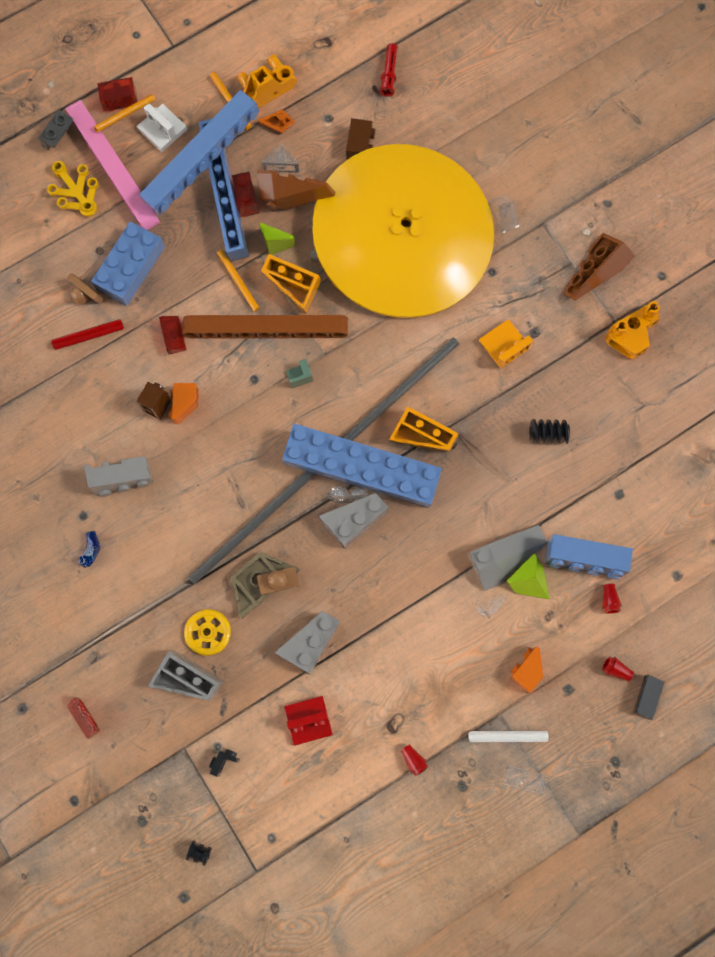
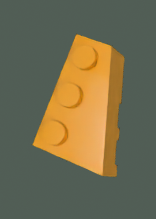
M268 254L261 269L262 273L307 314L322 281L320 276Z

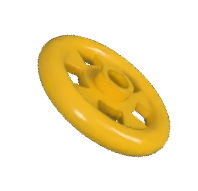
M200 610L194 613L185 625V641L188 647L196 654L202 656L218 654L229 643L231 637L230 623L217 610ZM204 617L206 623L201 624L199 627L197 621ZM214 618L221 623L217 628L211 623ZM210 629V635L205 636L204 630ZM198 631L199 639L193 640L192 632ZM218 632L223 634L220 642L215 640ZM202 642H211L210 648H203Z

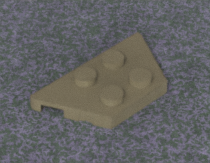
M260 552L231 576L240 618L243 619L273 594L261 596L257 580L258 575L295 567L296 572H299V568Z

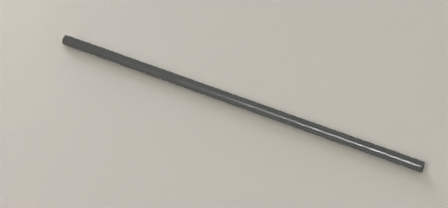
M455 338L447 342L342 438L351 441L357 438L459 345V342ZM305 471L195 570L188 579L193 584L197 583L316 474Z

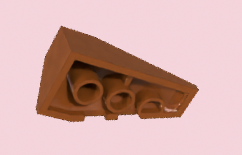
M273 170L257 171L260 199L270 210H284L335 196V191L327 182L305 178L302 181L295 178V175L289 174L288 177L280 176L278 171Z
M602 233L588 249V257L586 260L581 261V269L577 274L573 275L563 294L576 301L622 271L635 257L624 242Z

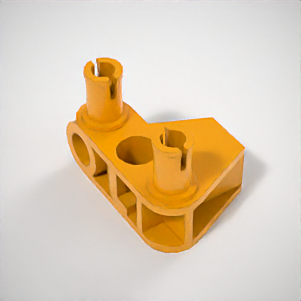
M275 54L267 59V63L273 71L263 65L251 72L249 76L246 72H241L237 76V80L244 87V93L256 102L258 108L294 88L298 81L294 76L293 69L290 66L282 65Z
M651 301L648 305L613 324L606 334L607 344L631 360L645 353L650 347L647 330L661 320L659 317L660 305L657 306L658 302Z

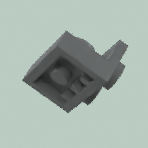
M57 110L39 136L41 146L46 150H49L50 147L55 148L73 123V118Z

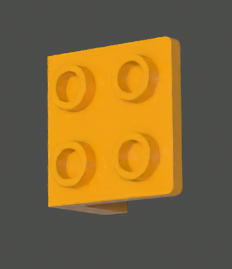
M506 320L479 339L481 345L500 369L531 349L533 344L532 338L529 335L523 338L510 320Z

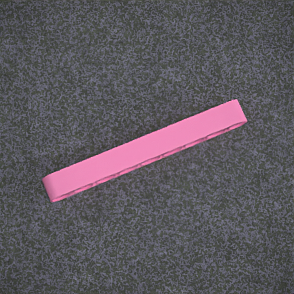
M79 100L66 107L67 114L73 118V123L139 225L146 230H150L160 224L153 209L140 197V189L101 131L97 133L94 130V126L97 124L82 101Z

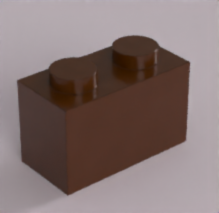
M351 118L346 147L347 160L364 150L373 148V145L370 144L371 139H375L376 129L373 128V121Z
M147 382L137 399V403L145 413L161 420L171 400L168 397V393L164 390L165 387L156 382L154 384Z

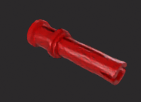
M389 43L386 47L385 67L380 78L382 84L379 88V93L385 97L393 96L395 93L394 82H396V75L394 72L398 49L395 43Z

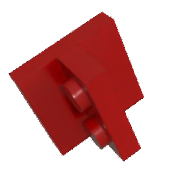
M323 696L284 706L288 720L287 726L291 732L294 746L333 735Z

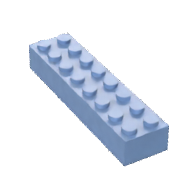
M293 423L282 458V463L427 508L432 505L442 468L295 423Z

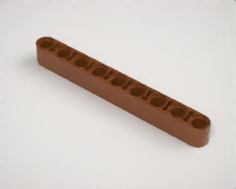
M187 315L183 318V336L192 339L345 338L348 336V317L344 315Z

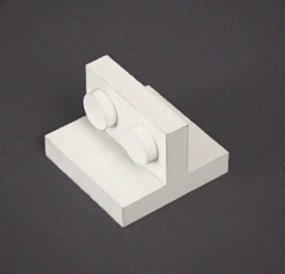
M148 103L144 107L147 118L137 126V129L161 152L188 130L187 126L164 104L154 108Z

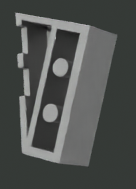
M145 456L120 460V463L109 465V462H104L102 467L96 468L84 465L88 488L100 497L110 496L111 492L116 491L127 492L130 488L136 486L137 488H143L148 486V483L153 482L149 461Z
M374 493L319 516V519L345 549L387 514L389 507Z
M322 611L278 649L275 654L306 673L311 674L338 629L340 621Z
M173 650L166 654L148 687L209 701L216 696L224 680Z

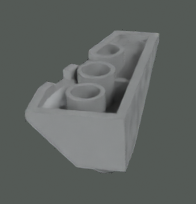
M536 525L470 552L468 557L484 591L507 580L547 541L540 526Z

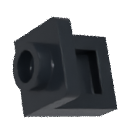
M227 748L226 751H219L217 758L213 757L210 762L209 768L211 771L209 774L219 777L227 759L239 763L240 758L236 757L237 753Z

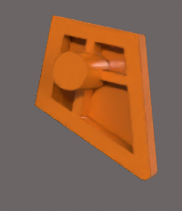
M284 110L259 119V124L281 134L295 123Z

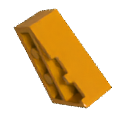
M407 406L389 441L397 444L450 452L459 435L450 428Z

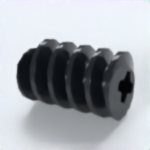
M532 419L529 425V441L534 438L535 443H538L539 438H542L543 443H545L547 438H549L551 444H553L554 439L557 438L558 444H561L562 438H564L566 444H568L570 426L566 420H562L560 424L555 419L552 424L551 420L547 419L544 424L543 419H539L537 424L536 420Z

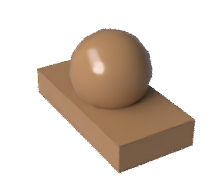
M73 273L68 275L67 279L77 286L71 292V298L74 303L85 304L90 297L101 304L104 300L103 296Z
M295 567L275 570L257 576L261 596L300 586Z

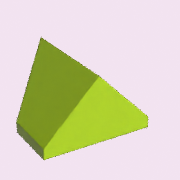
M260 223V231L269 254L273 255L295 246L293 235Z
M533 554L507 582L517 594L550 599L544 567L537 555Z

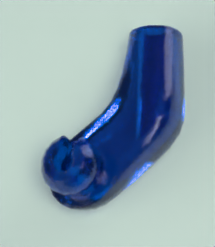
M95 531L86 533L87 547L83 555L78 559L79 565L84 568L90 567L100 552V543Z

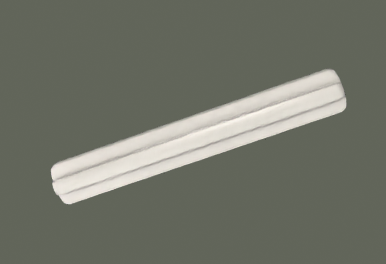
M470 731L468 739L469 742H547L549 735L548 731Z

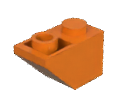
M173 383V389H170V400H173L172 407L169 408V418H172L174 424H180L198 407L199 388L196 383Z
M537 646L533 649L529 648L522 656L525 660L521 665L517 663L510 671L512 673L510 679L528 694L533 691L543 678L540 648Z

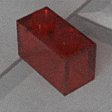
M132 77L97 83L99 99L104 111L127 108L138 102L136 86Z
M250 171L232 175L241 217L259 214Z

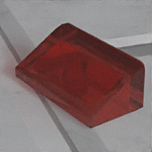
M179 316L159 317L168 354L186 351Z
M72 698L67 707L86 738L90 739L100 732V728L81 698Z

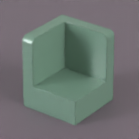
M306 359L299 361L300 366L286 371L292 388L313 382Z

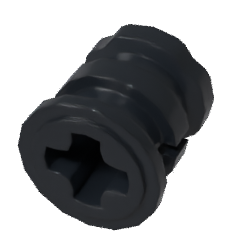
M193 840L186 860L194 859L193 862H201L203 866H206L212 848H205L203 844L197 845L196 841Z

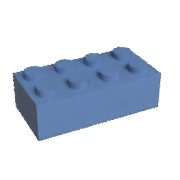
M130 221L91 282L95 289L128 306L164 250L165 245L162 238Z
M553 534L548 540L544 564H549V567L554 569L566 567L571 572L579 573L580 570L588 571V574L592 576L604 574L608 575L607 578L619 580L620 577L622 578L630 572L633 548Z

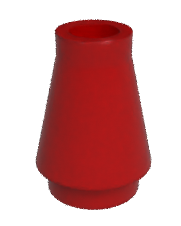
M615 584L603 585L602 609H604L606 614L619 613L622 604Z
M609 656L602 667L606 675L620 678L627 682L634 675V671L630 670L616 657L612 658Z
M411 744L401 750L410 773L418 776L428 768L427 761Z

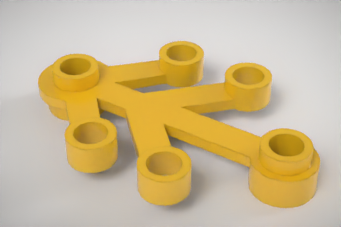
M55 161L52 165V171L56 177L63 179L69 189L58 188L57 185L50 184L47 187L49 195L52 197L77 198L80 203L68 202L66 198L60 197L57 200V205L61 210H79L83 216H94L98 209L94 201L96 189L99 187L97 179L92 177L87 180L89 190L87 198H85L83 190L86 177L89 174L88 167L84 164L77 167L79 176L76 185L67 174L66 165L62 161Z

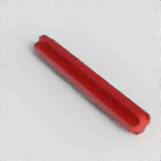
M118 319L52 339L51 344L54 350H58L123 330L124 325L122 320Z

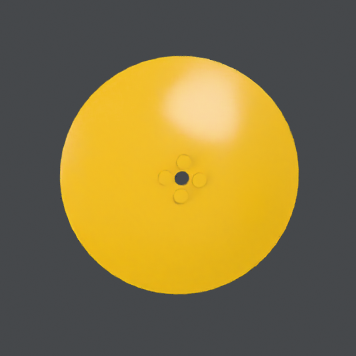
M389 144L373 147L352 156L341 164L327 179L326 182L335 191V196L319 199L316 202L312 221L313 242L317 257L326 275L335 287L351 301L381 315L396 318H417L433 315L454 306L464 299L479 283L487 269L493 251V219L489 204L479 185L455 161L425 147L410 144ZM408 220L411 223V226L404 227L402 226L401 221Z

